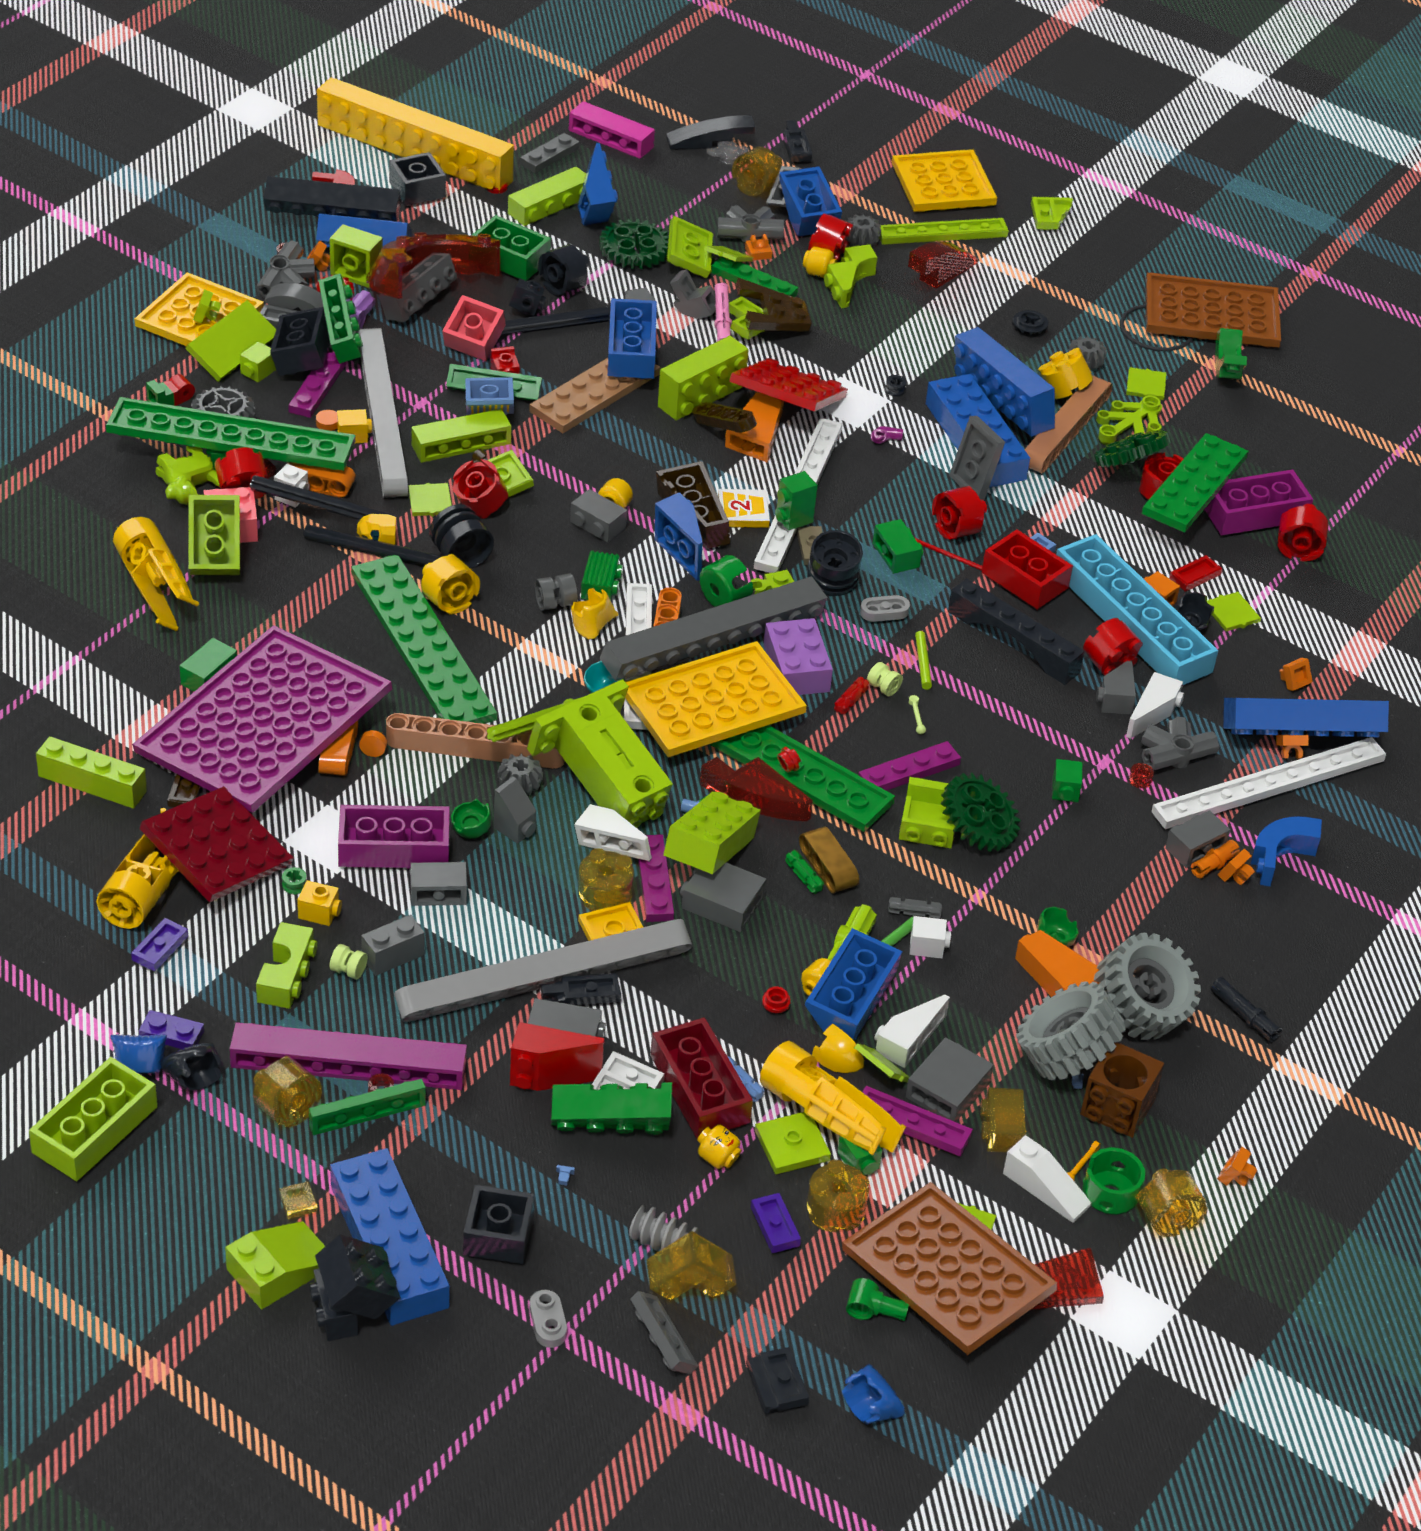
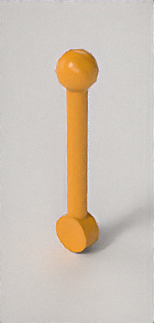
M1095 1140L1088 1152L1071 1172H1067L1073 1181L1075 1180L1074 1176L1092 1154L1099 1150L1101 1143Z

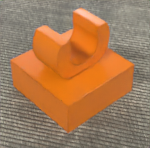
M763 234L762 239L756 240L755 235H752L749 241H745L746 252L748 256L753 257L752 261L772 259V249L766 234Z
M319 240L309 253L307 259L314 258V266L324 272L330 262V256L324 253L327 245Z
M1299 658L1284 665L1283 669L1279 670L1281 680L1286 681L1288 690L1294 691L1313 682L1307 658Z
M1276 735V745L1284 746L1281 750L1282 758H1289L1288 753L1292 748L1296 751V758H1302L1303 750L1300 746H1308V735Z
M1244 848L1217 875L1224 882L1233 875L1234 880L1242 885L1255 872L1250 865L1245 864L1252 855Z
M1243 1146L1227 1160L1217 1179L1226 1186L1233 1179L1238 1184L1245 1186L1248 1180H1252L1257 1172L1253 1165L1246 1163L1251 1152Z

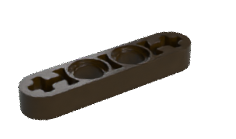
M710 402L702 403L692 410L696 422L703 425L741 433L747 432L757 425L753 412Z

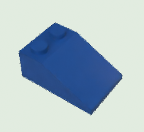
M820 167L779 172L789 219L797 236L815 234L817 230L816 225L824 213L841 219L842 210Z
M679 492L655 503V541L689 574L699 581L702 570L703 542L694 506L690 500H687Z

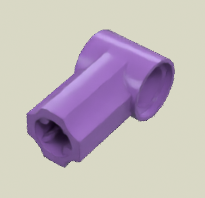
M365 290L357 293L352 299L357 312L353 316H356L360 329L364 325L366 315L375 306V298L371 296L370 292Z

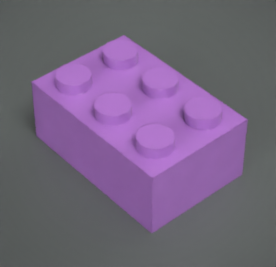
M815 618L766 623L763 644L765 652L798 695L830 692L833 668Z

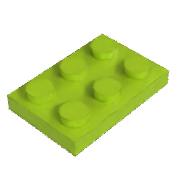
M673 216L669 228L667 261L675 266L685 268L695 275L707 278L711 272L712 253L704 249L705 246H712L713 233Z

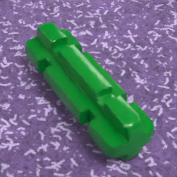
M793 850L791 853L788 852L785 860L791 868H794L793 871L807 885V888L814 894L824 889L823 880L816 875L817 873L806 860L802 859L803 857L796 850Z

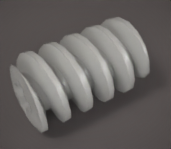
M642 1205L631 1223L629 1230L630 1238L635 1241L640 1239L641 1244L645 1246L650 1244L653 1250L661 1249L662 1254L666 1256L672 1253V1258L676 1261L682 1258L685 1259L694 1247L698 1228L694 1227L690 1233H687L688 1224L686 1222L679 1228H676L677 1218L673 1217L669 1223H666L667 1214L665 1212H662L658 1218H655L656 1208L652 1207L645 1213V1205Z

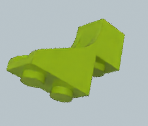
M870 244L845 248L841 263L828 264L824 283L826 287H829L833 299L837 301L840 308H847L849 306L854 285L858 280L875 275L877 256Z

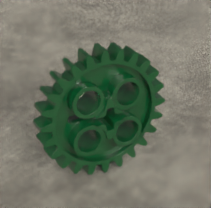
M628 219L626 223L619 220V224L612 222L611 227L606 226L605 231H601L599 246L602 256H607L608 261L614 260V265L622 263L623 268L627 265H630L631 269H634L635 266L643 269V265L651 268L652 263L659 265V260L665 261V257L668 254L669 236L667 231H663L662 226L656 228V223L649 225L648 220H645L643 223L639 219H636L635 222Z
M1167 430L1150 431L1145 434L1140 432L1130 435L1121 441L1106 445V448L1099 449L1100 451H1097L1094 456L1098 467L1116 466L1120 463L1121 465H1126L1159 452L1160 449L1170 445L1171 441Z
M962 773L960 777L955 776L941 794L944 798L941 805L946 807L942 813L950 816L946 822L955 825L953 832L960 831L962 833L961 840L967 837L970 846L977 843L979 850H982L985 846L989 852L994 848L997 851L1006 848L1018 836L1016 833L1020 830V827L1017 825L1021 820L1015 817L1019 811L1011 807L1015 802L1008 801L1006 799L1008 793H1001L1000 785L994 787L992 779L985 782L981 774L976 778L973 773H970L968 776Z

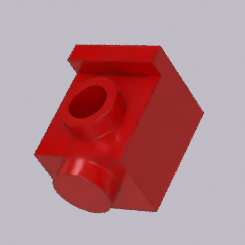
M514 346L491 349V370L520 374V365L514 353Z

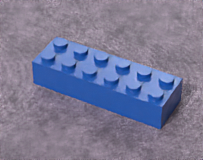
M979 327L955 335L954 353L956 365L954 370L957 376L971 374L992 405L1031 437L1055 428V388Z
M971 374L928 383L926 405L957 450L970 416L977 415L1005 441L989 488L1027 480L1030 463L1029 455Z
M1224 698L1223 729H1231V734H1253V729H1256V734L1278 735V730H1282L1281 735H1304V730H1307V735L1329 736V731H1332V736H1354V731H1357V736L1380 737V732H1388L1389 701Z
M388 1148L330 1164L331 1189L352 1237L384 1247L388 1255V1262L392 1274L397 1281L396 1286L400 1295V1299L385 1311L390 1326L449 1308L448 1281Z

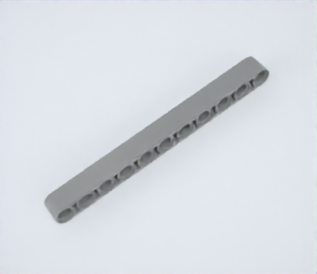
M360 329L358 333L363 342V346L360 347L362 356L360 359L369 414L372 420V433L383 498L408 496L407 475L382 329Z
M676 919L408 985L395 991L394 996L402 1021L410 1022L541 989L542 985L561 981V977L598 975L678 955L691 949L692 943L684 920Z

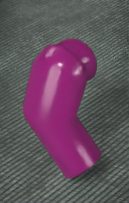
M880 426L871 433V439L876 444H882L889 439L902 441L903 429Z

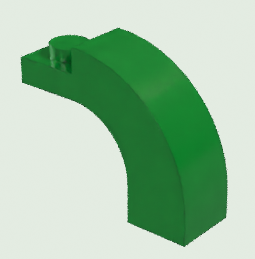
M1220 328L1218 330L1215 350L1217 378L1242 379L1243 369L1247 365V356H1241L1243 330Z

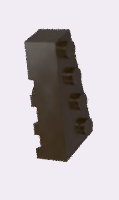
M703 461L656 471L657 491L663 500L680 492L687 500L692 502L702 542L706 549L730 544L729 520Z

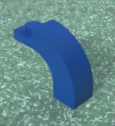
M1309 817L1283 818L1267 825L1260 832L1251 859V864L1257 865L1256 873L1260 874V885H1271L1276 859L1279 856L1288 853L1316 856L1321 838V819Z

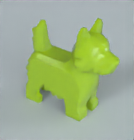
M186 446V450L192 453L187 458L183 456L182 458L174 459L168 453L159 455L157 458L159 467H156V475L163 478L168 485L165 490L167 499H174L181 504L189 506V495H198L195 486L208 481L218 487L220 486L211 458L205 455L200 447Z

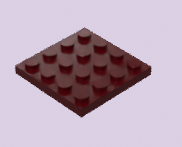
M225 786L142 821L139 828L209 902L290 866L294 859L240 802L232 797Z

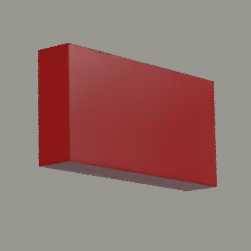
M1205 555L1171 571L1169 579L1180 585V588L1186 592L1220 576L1222 568Z

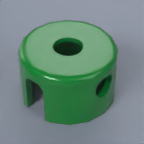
M726 555L701 570V589L713 607L753 594V582H749L738 589H735L732 585L734 577L747 571L745 565L736 557Z
M1113 1147L1100 1149L1090 1157L1089 1166L1083 1179L1082 1192L1090 1200L1091 1206L1103 1213L1115 1215L1127 1213L1137 1205L1141 1197L1145 1181V1168L1142 1162L1129 1151ZM1120 1161L1124 1164L1125 1168L1116 1167L1112 1163ZM1106 1186H1114L1118 1190H1112L1107 1188Z

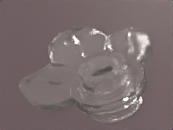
M721 141L718 143V147L708 148L706 152L711 156L721 157L723 163L735 164L739 162L741 155L749 152V148L737 146L732 141Z

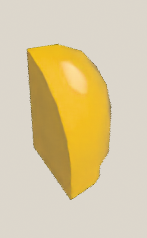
M832 1023L823 1033L827 1038L820 1047H814L812 1055L816 1058L817 1062L834 1072L850 1073L864 1067V1059L862 1054L854 1048L856 1043L844 1031Z

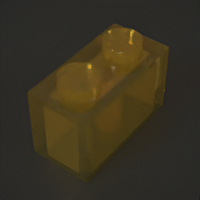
M989 1087L987 1098L981 1099L980 1114L986 1118V1121L982 1122L981 1137L987 1140V1151L1008 1152L1026 1135L1023 1089Z

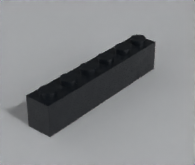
M267 176L263 198L265 210L272 213L284 212L298 216L313 215L315 217H319V214L395 222H398L401 205L400 189Z

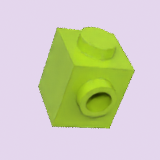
M257 342L241 353V374L259 383L277 370L270 354L271 348Z

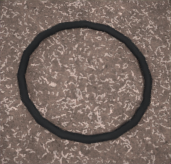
M1146 304L1130 308L1123 313L1119 321L1121 332L1129 341L1139 347L1153 351L1182 349L1190 344L1194 338L1189 337L1181 345L1173 347H1154L1132 338L1125 330L1124 321L1127 315L1135 310L1146 308Z

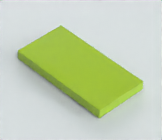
M246 300L190 342L185 349L219 382L240 366L241 353L257 342L267 345L273 341L276 328Z

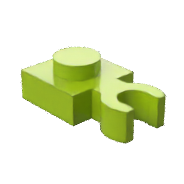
M788 570L764 574V580L754 578L750 582H753L754 594H758L792 583L794 580Z

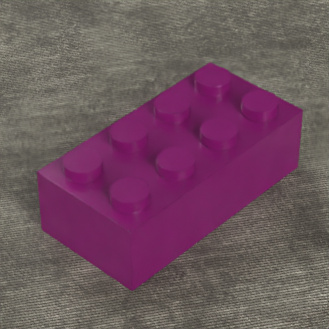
M1292 469L1230 479L1207 505L1205 511L1219 533L1227 535L1279 526L1281 515L1294 507L1312 504L1313 498Z
M340 805L338 867L411 868V863L448 862L449 807Z

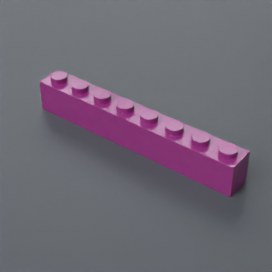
M236 1022L230 1045L231 1068L402 1084L407 1081L422 1079L425 1087L462 1090L467 1061V1045L253 1023Z

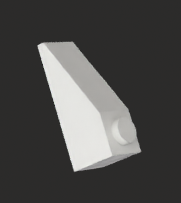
M1154 672L1130 717L1126 737L1131 739L1145 731L1150 724L1155 725L1171 716L1175 707H1180L1185 694L1181 692L1183 681Z
M590 804L574 824L579 845L650 861L652 858L648 837L613 809Z
M943 995L893 1016L885 1026L881 1025L878 1028L874 1038L877 1041L876 1050L888 1060L905 1068L947 1016L950 997Z
M1025 1135L1007 1152L1003 1174L1072 1223L1091 1206L1087 1196L1051 1153Z

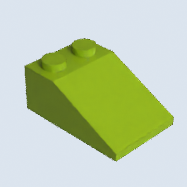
M303 1221L253 1231L225 1247L226 1267L229 1273L262 1310L314 1279V1270L319 1269L315 1255L325 1245Z

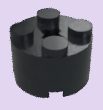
M567 244L549 250L540 256L538 272L539 275H543L545 279L543 285L551 294H564L584 287L587 284L589 259L586 255H582L575 246Z

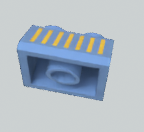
M513 377L465 378L467 415L502 409L505 415L514 414Z

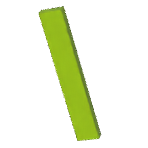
M1003 218L881 225V236L879 238L882 245L1008 237L1009 230Z

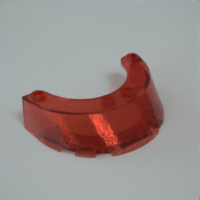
M416 232L412 237L398 236L395 241L382 247L366 276V283H369V288L378 293L401 299L402 274L408 273L432 253L450 254L457 273L470 275L483 272L493 276H500V240L492 239L489 234H479L477 236L460 234L427 235V233Z

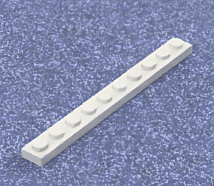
M824 418L819 419L795 474L805 471L818 485L842 431L843 423ZM775 515L754 561V569L767 573L778 572L797 528L788 531L777 520Z
M1370 737L1153 804L1152 813L1164 829H1168L1175 825H1181L1191 820L1194 816L1201 815L1209 810L1216 814L1383 762L1386 753Z

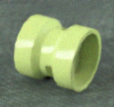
M878 662L870 670L867 680L873 687H879L885 695L892 696L900 688L903 676L896 671H890L889 666L883 662Z
M339 944L331 956L330 970L337 973L345 972L348 977L357 980L362 976L366 968L368 955L359 950L351 951L348 946Z

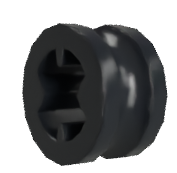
M900 375L887 377L886 393L895 397L905 394L906 379Z

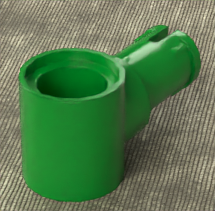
M859 1278L852 1283L846 1311L853 1318L860 1320L869 1319L872 1315L877 1316L880 1313L905 1321L909 1304L903 1300L884 1296L883 1292L879 1291V1287L875 1282Z

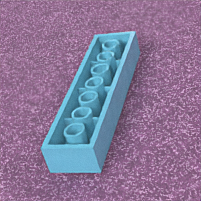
M1097 534L1057 549L1056 555L1073 565L1069 587L1104 621L1118 618L1120 621L1125 622L1143 643L1138 654L1157 673L1183 681L1182 685L1213 673L1218 649Z

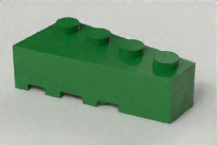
M672 1082L661 1083V1088L656 1089L648 1086V1083H635V1086H631L629 1089H624L623 1086L618 1084L601 1085L600 1090H594V1085L591 1084L553 1085L551 1126H557V1129L561 1131H573L575 1127H586V1130L589 1132H603L604 1128H616L618 1133H632L633 1129H642L647 1134H662L663 1130L669 1129L671 1119Z

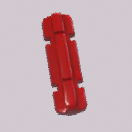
M858 677L853 682L854 684L835 702L834 710L841 715L845 714L850 709L849 707H852L862 694L868 690L869 681L867 679Z

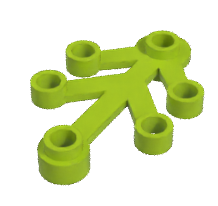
M1149 395L1143 397L1140 403L1115 400L1111 404V412L1107 410L1098 411L1096 421L1102 425L1098 434L1100 442L1103 445L1115 442L1117 435L1132 425L1134 434L1144 433L1142 418L1145 416L1148 417L1149 421L1146 432L1161 431L1162 426L1158 423L1157 414L1162 410L1160 399ZM1124 410H1134L1135 412H1124ZM1110 420H1122L1115 426L1109 425Z

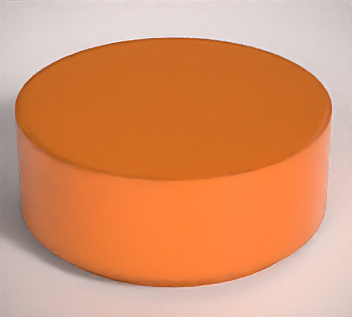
M333 410L320 411L316 415V426L319 429L329 431L337 429V412Z
M370 730L362 735L359 747L367 756L379 757L386 749L387 739L382 733Z

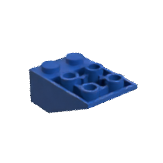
M596 143L578 203L583 225L608 222L611 213H613L614 205L618 200L617 192L615 189L613 190L611 185V171L607 170L606 153L602 151L600 143Z

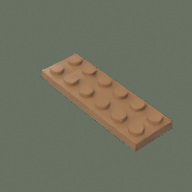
M608 358L531 403L529 412L561 433H564L650 381L651 378H617L607 376ZM656 364L654 378L660 375V367Z

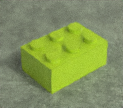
M189 495V575H240V495Z

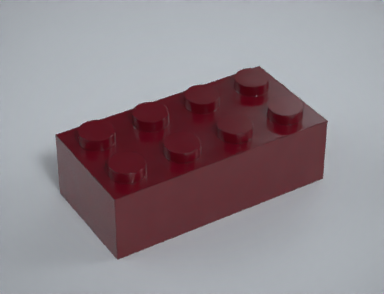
M705 1017L652 1033L650 1056L657 1069L664 1073L665 1083L672 1082V1095L697 1139L706 1127L712 1130L715 1126L722 1125L729 1130L751 1122L753 1099Z

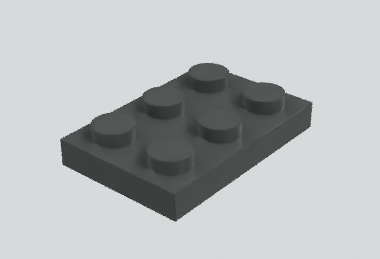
M977 415L969 417L949 476L960 487L970 486L978 494L980 500H985L1005 441Z

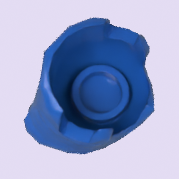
M110 1035L117 1061L138 1074L160 1072V1063L165 1056L167 1035Z
M866 1365L865 1368L847 1377L845 1383L849 1384L842 1390L843 1396L854 1415L863 1423L871 1424L881 1420L900 1418L905 1414L904 1406L895 1391L872 1365Z

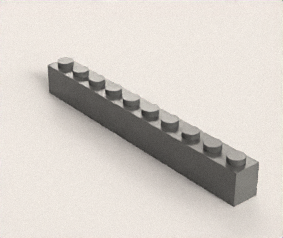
M811 576L607 641L600 660L615 681L631 678L638 673L653 671L657 667L666 664L671 665L687 657L693 658L699 653L708 650L714 651L721 646L735 644L748 637H756L765 632L766 623L802 620L809 617L815 618L822 613L828 597Z

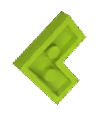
M741 296L729 303V313L737 318L732 321L730 329L738 333L740 337L748 340L765 330H748L745 321L747 311L764 313L762 308Z

